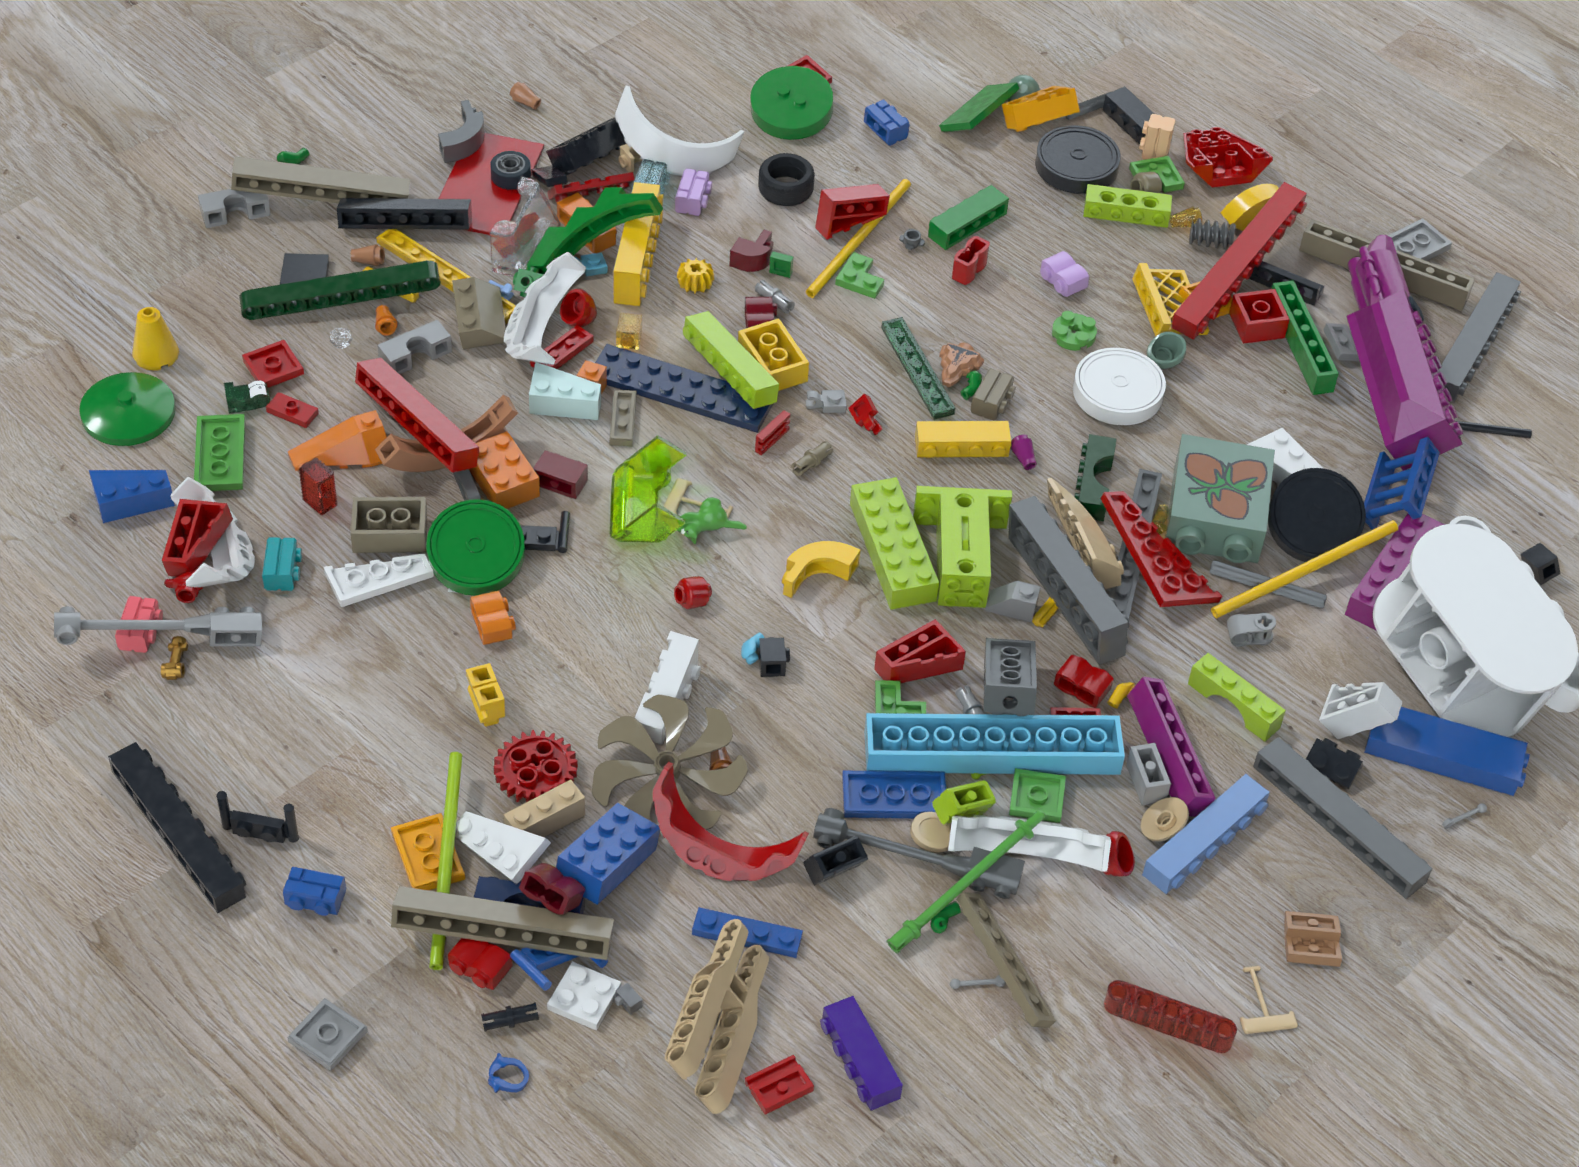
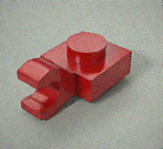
M864 393L848 407L856 424L859 426H865L867 431L872 430L874 435L883 430L879 422L874 418L878 411L867 394Z

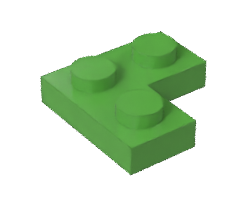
M1169 156L1130 162L1129 170L1133 177L1139 172L1151 171L1157 173L1161 178L1163 192L1184 189L1185 182Z
M853 252L836 277L835 285L875 299L884 286V279L868 274L873 265L872 258Z
M875 680V713L926 714V702L901 701L900 681Z

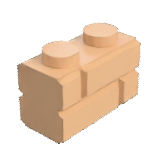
M1152 114L1149 122H1144L1142 133L1146 134V136L1141 138L1139 149L1143 150L1142 159L1168 156L1175 125L1174 118Z

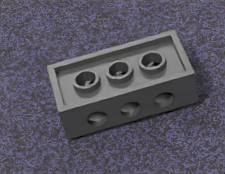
M986 638L984 656V712L994 715L1002 713L1015 714L1017 716L1035 715L1037 693L1036 641ZM1004 698H1013L1014 700L1009 701Z

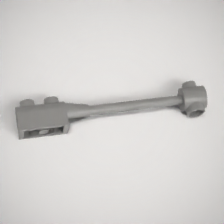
M65 606L59 612H54V638H57L60 644L71 645L80 638V630H184L209 636L210 646H261L262 619L261 612H255L252 607H243L240 612H230L226 607H218L214 612H210V614L185 618L184 620H80V612H75L74 608Z

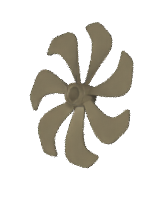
M658 694L643 703L644 708L651 709L662 717L666 733V751L659 753L643 725L631 716H622L600 731L598 749H603L615 742H622L637 748L655 763L647 764L629 760H609L599 764L593 775L592 796L602 806L607 807L610 794L617 785L633 778L657 774L655 778L634 793L624 805L650 820L653 804V788L663 770L662 767L668 762L674 765V779L684 806L705 830L715 826L721 816V811H706L697 808L684 793L678 781L680 774L717 795L728 796L737 791L748 772L747 764L742 755H738L728 767L719 770H696L681 767L680 762L719 750L731 742L733 732L725 713L716 708H705L708 720L705 731L690 748L679 756L674 753V750L686 725L689 709L687 704L678 698Z

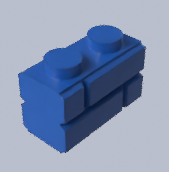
M883 99L865 108L864 122L886 144L890 146L897 143V141L900 142L907 139L910 127L909 121L906 117H902L893 105L890 106Z
M292 867L283 889L284 903L293 910L299 911L304 908L314 910L315 913L322 916L328 914L338 915L341 902L346 893V882L344 876Z

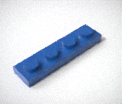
M698 907L692 927V935L718 940L723 926L730 920L739 919L749 932L744 947L749 948L753 945H760L766 952L797 958L803 930Z

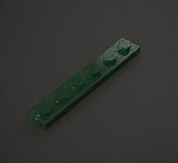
M903 317L882 321L881 329L932 418L935 420L955 415V406Z

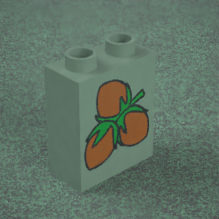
M1182 434L1174 465L1165 538H1168L1184 554L1195 555L1201 553L1224 557L1234 563L1246 561L1258 563L1267 533L1275 450Z

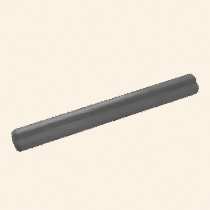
M1213 560L1210 567V573L1252 587L1272 579L1271 577L1217 560ZM1290 583L1271 592L1319 608H1323L1327 600V595Z

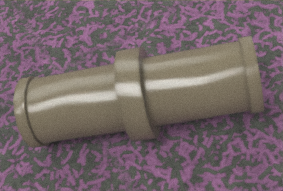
M823 441L813 450H807L802 458L791 464V468H795L792 470L794 474L802 476L810 468L820 465L821 460L833 453V449L828 450L832 445L827 441Z

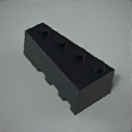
M613 117L547 150L546 153L553 167L569 175L576 172L581 166L585 167L592 164L594 159L598 157L600 159L611 154L610 151L614 148L619 150L620 146L625 145L626 142L619 124L616 122V118Z

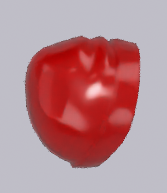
M583 289L571 290L562 300L560 306L561 319L569 326L579 325L584 327L591 324L597 316L594 299Z
M1112 831L1106 834L1111 839L1107 872L1103 873L1116 877L1129 876L1135 866V857L1130 841L1123 832Z

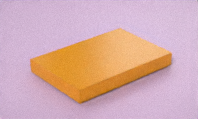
M442 813L391 827V833L411 888L428 891L437 888L443 828ZM455 847L451 884L465 880V873Z

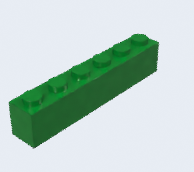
M1294 280L1273 283L1272 289L1276 290L1290 319L1285 338L1312 395L1334 392L1339 373Z

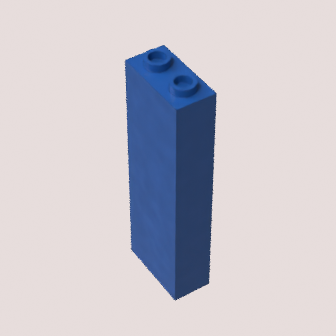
M1404 707L1400 708L1397 720L1377 726L1369 731L1364 753L1511 796H1514L1517 787H1523L1526 773L1522 772V769H1526L1530 754L1526 753L1528 744L1526 742Z

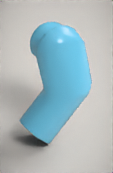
M760 632L742 645L741 656L743 659L745 658L747 664H753L759 659L755 651L759 648V638H765Z

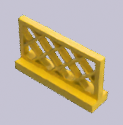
M1139 263L1132 280L1155 337L1163 332L1181 334L1171 328V320L1173 321L1174 313L1180 306L1170 299L1174 298L1180 303L1185 301L1177 293L1180 287L1190 285L1185 270L1149 269L1147 263ZM1153 277H1157L1162 281L1158 282L1155 279H1153ZM1171 277H1179L1181 283L1175 281ZM1167 283V284L1171 285L1172 287H1174L1175 289H1174V290H1171L1170 288L1166 287L1164 284ZM1158 290L1162 291L1163 293L1169 296L1167 298L1162 296L1161 294H1159ZM1165 305L1168 306V307H1170L1171 309H1173V310H1175V311H1174L1173 313L1170 312V311H1168V310L1165 308ZM1207 327L1203 334L1199 333V335H1208L1209 327Z

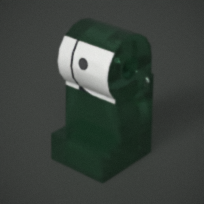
M254 381L250 384L234 386L233 382L224 383L229 414L263 408L270 402L269 389L263 381Z

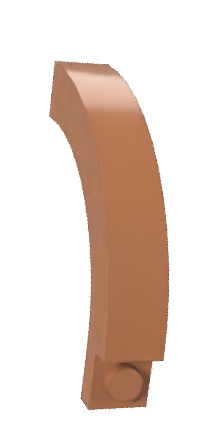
M502 395L481 417L462 428L461 431L474 443L506 432L505 426L518 414V411L510 398ZM390 434L375 449L383 465L395 470L426 472L447 468L418 440L404 439Z

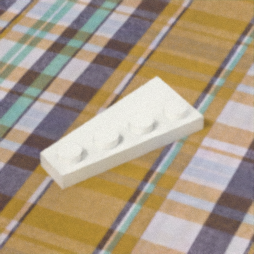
M425 554L392 558V561L388 562L371 560L370 564L355 566V563L345 564V567L335 569L332 566L324 567V573L341 607L434 577L433 569Z
M467 811L456 822L455 837L516 885L523 878L525 871L533 866L551 844L544 837Z

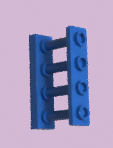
M1429 437L1420 439L1416 453L1391 460L1385 451L1379 453L1364 501L1365 523H1367L1371 530L1377 528L1380 516L1401 510L1407 511L1412 519L1422 516L1440 454ZM1412 464L1411 469L1394 473L1395 468ZM1408 479L1406 485L1389 489L1390 484ZM1403 495L1401 501L1384 506L1385 500Z

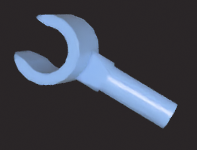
M493 280L489 281L490 284L500 287L503 298L509 301L513 297L514 293L510 292L512 290L511 284L507 283L503 286Z

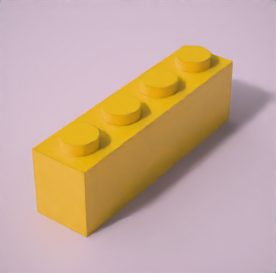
M917 421L915 431L917 458L1009 457L1011 446L1009 421Z

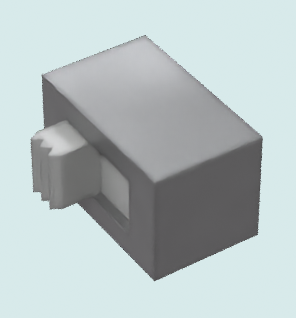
M629 983L616 990L615 1004L617 1006L622 1005L630 1015L642 1008L643 999Z

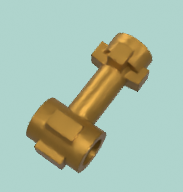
M174 636L171 643H168V650L172 651L170 662L162 663L161 676L167 680H177V678H184L185 666L184 663H180L183 651H188V643L186 638Z

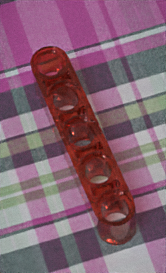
M1115 980L1108 985L1104 999V1007L1108 1013L1217 1053H1226L1231 1049L1237 1033L1236 1024L1232 1020L1125 981Z

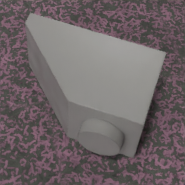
M1014 581L995 588L990 592L985 611L1032 623L1038 605L1041 586Z

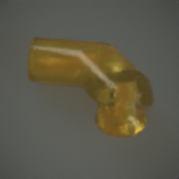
M1165 504L1158 506L1152 520L1158 527L1157 532L1159 534H1163L1167 530V526L1164 523L1167 520L1169 508Z

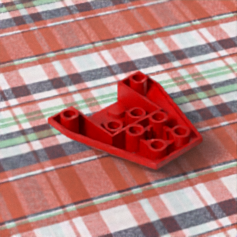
M1212 127L1210 130L1203 131L1194 129L1191 132L1183 133L1187 165L1212 188L1252 183L1273 161V156L1264 148L1220 127Z

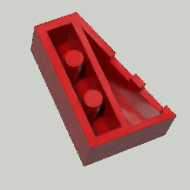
M879 184L821 189L815 228L828 240L833 238L832 235L835 233L851 230L850 227L859 223L864 225L887 215L890 195Z

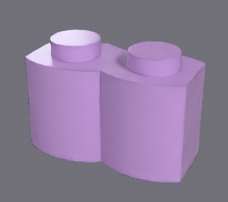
M1062 251L1042 260L1040 270L1042 278L1054 284L1055 290L1063 296L1068 297L1088 287V273L1081 265L1076 264L1068 253Z

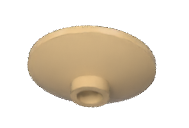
M1175 797L1164 798L1155 802L1147 809L1141 820V831L1144 836L1152 841H1164L1174 837L1187 823L1189 817L1187 805L1184 801Z

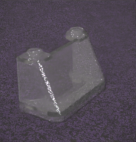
M521 177L517 185L518 193L521 194V212L515 222L499 221L490 232L492 272L514 277L519 268L526 270L527 263L548 227H561L560 220L539 183L526 177Z

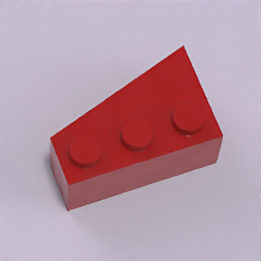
M188 499L179 500L161 560L168 576L177 577L184 572L194 571L202 565L233 520L227 503Z
M934 619L876 651L874 670L883 680L900 681L901 684L963 670L966 651Z

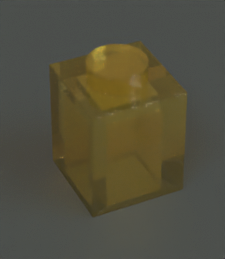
M620 313L616 330V347L639 350L642 334V315Z

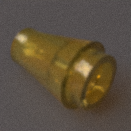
M1192 206L1179 213L1170 215V225L1172 228L1191 227L1192 219L1194 224L1198 218H1201L1202 221V214L1199 207L1194 208Z

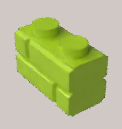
M983 780L946 789L932 802V806L940 822L944 825L952 823V816L971 818L974 815H983L988 808H991L996 803V798L988 782Z

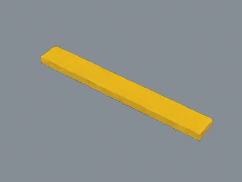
M387 229L376 237L379 245L407 263L434 261L437 263L441 285L454 292L452 280L471 278L397 229ZM501 296L506 325L516 305Z

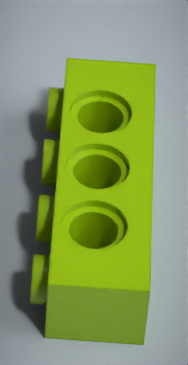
M1088 184L1083 217L1168 228L1172 195Z

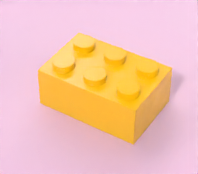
M779 318L738 331V342L779 383L778 391L808 382L809 361Z

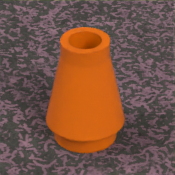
M380 305L376 308L375 328L382 335L388 336L396 331L398 322L386 305Z

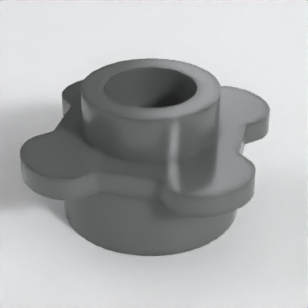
M915 229L906 230L904 235L899 237V240L905 244V248L908 250H913L925 244V241L921 239V233Z

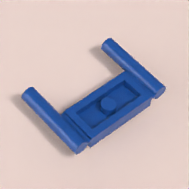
M523 948L521 951L516 949L510 954V958L544 991L551 987L552 982L541 971L579 957L530 948ZM590 958L600 968L605 967L608 963V960Z

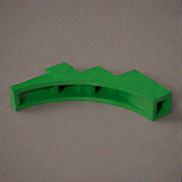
M622 187L604 188L594 207H576L566 227H548L526 267L539 268V273L545 274L547 271L546 267L566 252L574 256L587 243L609 229L630 220L660 215L664 208L654 193L626 194Z

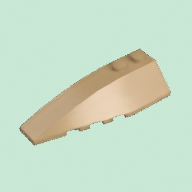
M1048 478L1049 499L1072 547L1079 551L1086 566L1089 565L1091 567L1093 575L1098 582H1102L1105 589L1120 586L1121 575L1124 574L1122 562L1116 560L1113 544L1108 543L1100 527L1084 506L1053 478Z

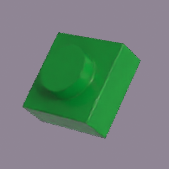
M773 251L770 256L769 273L790 278L793 273L794 256Z

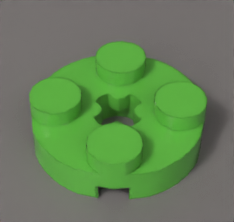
M1064 311L1053 323L1052 337L1057 339L1056 343L1059 346L1068 350L1077 351L1084 346L1088 348L1093 345L1096 339V321L1092 317H1086L1072 311Z

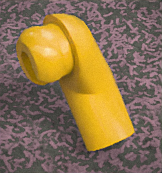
M1126 682L1117 685L1107 704L1118 709L1122 700L1127 698L1129 692L1134 688L1135 683Z

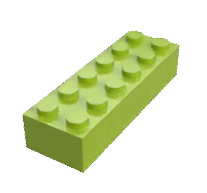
M897 477L852 485L850 506L890 610L937 602L939 581Z

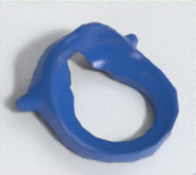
M500 1053L497 1054L489 1068L488 1084L494 1089L495 1093L499 1090L517 1093L523 1090L528 1083L529 1072L520 1060L502 1057ZM508 1065H514L521 1069L524 1078L519 1084H511L504 1079H500L498 1076H493L494 1071Z

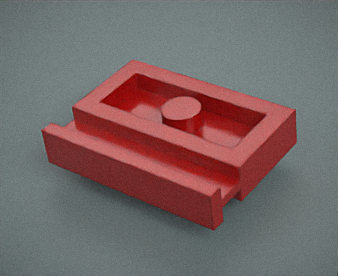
M794 1055L745 1077V1085L751 1090L752 1096L764 1115L814 1091L813 1083L802 1066L797 1063Z

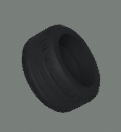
M780 153L767 158L759 169L758 187L761 195L767 201L779 206H794L805 202L814 190L815 173L813 166L805 158L791 153ZM791 177L798 181L787 183L777 181L775 178Z

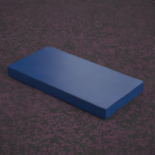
M843 770L844 818L914 819L921 813L935 812L932 802L946 790L945 772Z

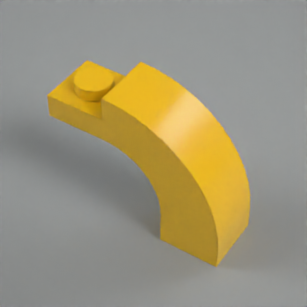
M1260 184L1251 187L1231 200L1220 213L1230 225L1234 223L1236 225L1235 228L1243 231L1279 187L1274 184Z
M835 541L814 542L797 549L787 558L786 572L782 578V584H784L783 595L792 598L806 578L818 573L832 574L849 581L859 566L861 550Z

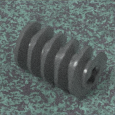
M1198 218L1195 224L1192 219L1189 244L1192 245L1194 240L1197 239L1198 246H1201L1203 240H1205L1206 247H1209L1211 242H1214L1215 248H1218L1220 243H1222L1223 249L1226 250L1229 244H1233L1236 225L1232 223L1228 229L1227 223L1223 222L1219 228L1218 221H1214L1211 226L1210 220H1206L1202 225L1201 218Z

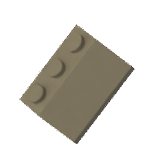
M476 277L452 280L458 330L463 349L504 343L506 326L500 287Z

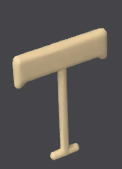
M681 478L676 479L662 508L663 514L676 517V511L681 501L698 506L702 505L700 501L683 497L687 487L692 485L691 481ZM732 506L724 509L728 518L733 509Z
M1244 967L1243 972H1250L1264 1017L1249 1019L1241 1017L1240 1022L1243 1032L1245 1034L1297 1028L1298 1023L1293 1011H1290L1289 1014L1269 1016L1255 971H1260L1261 967Z

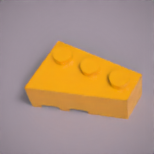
M1051 86L1002 104L1006 126L1008 129H1015L1016 132L1027 130L1032 125H1040L1046 121L1080 112L1076 91L1072 87Z

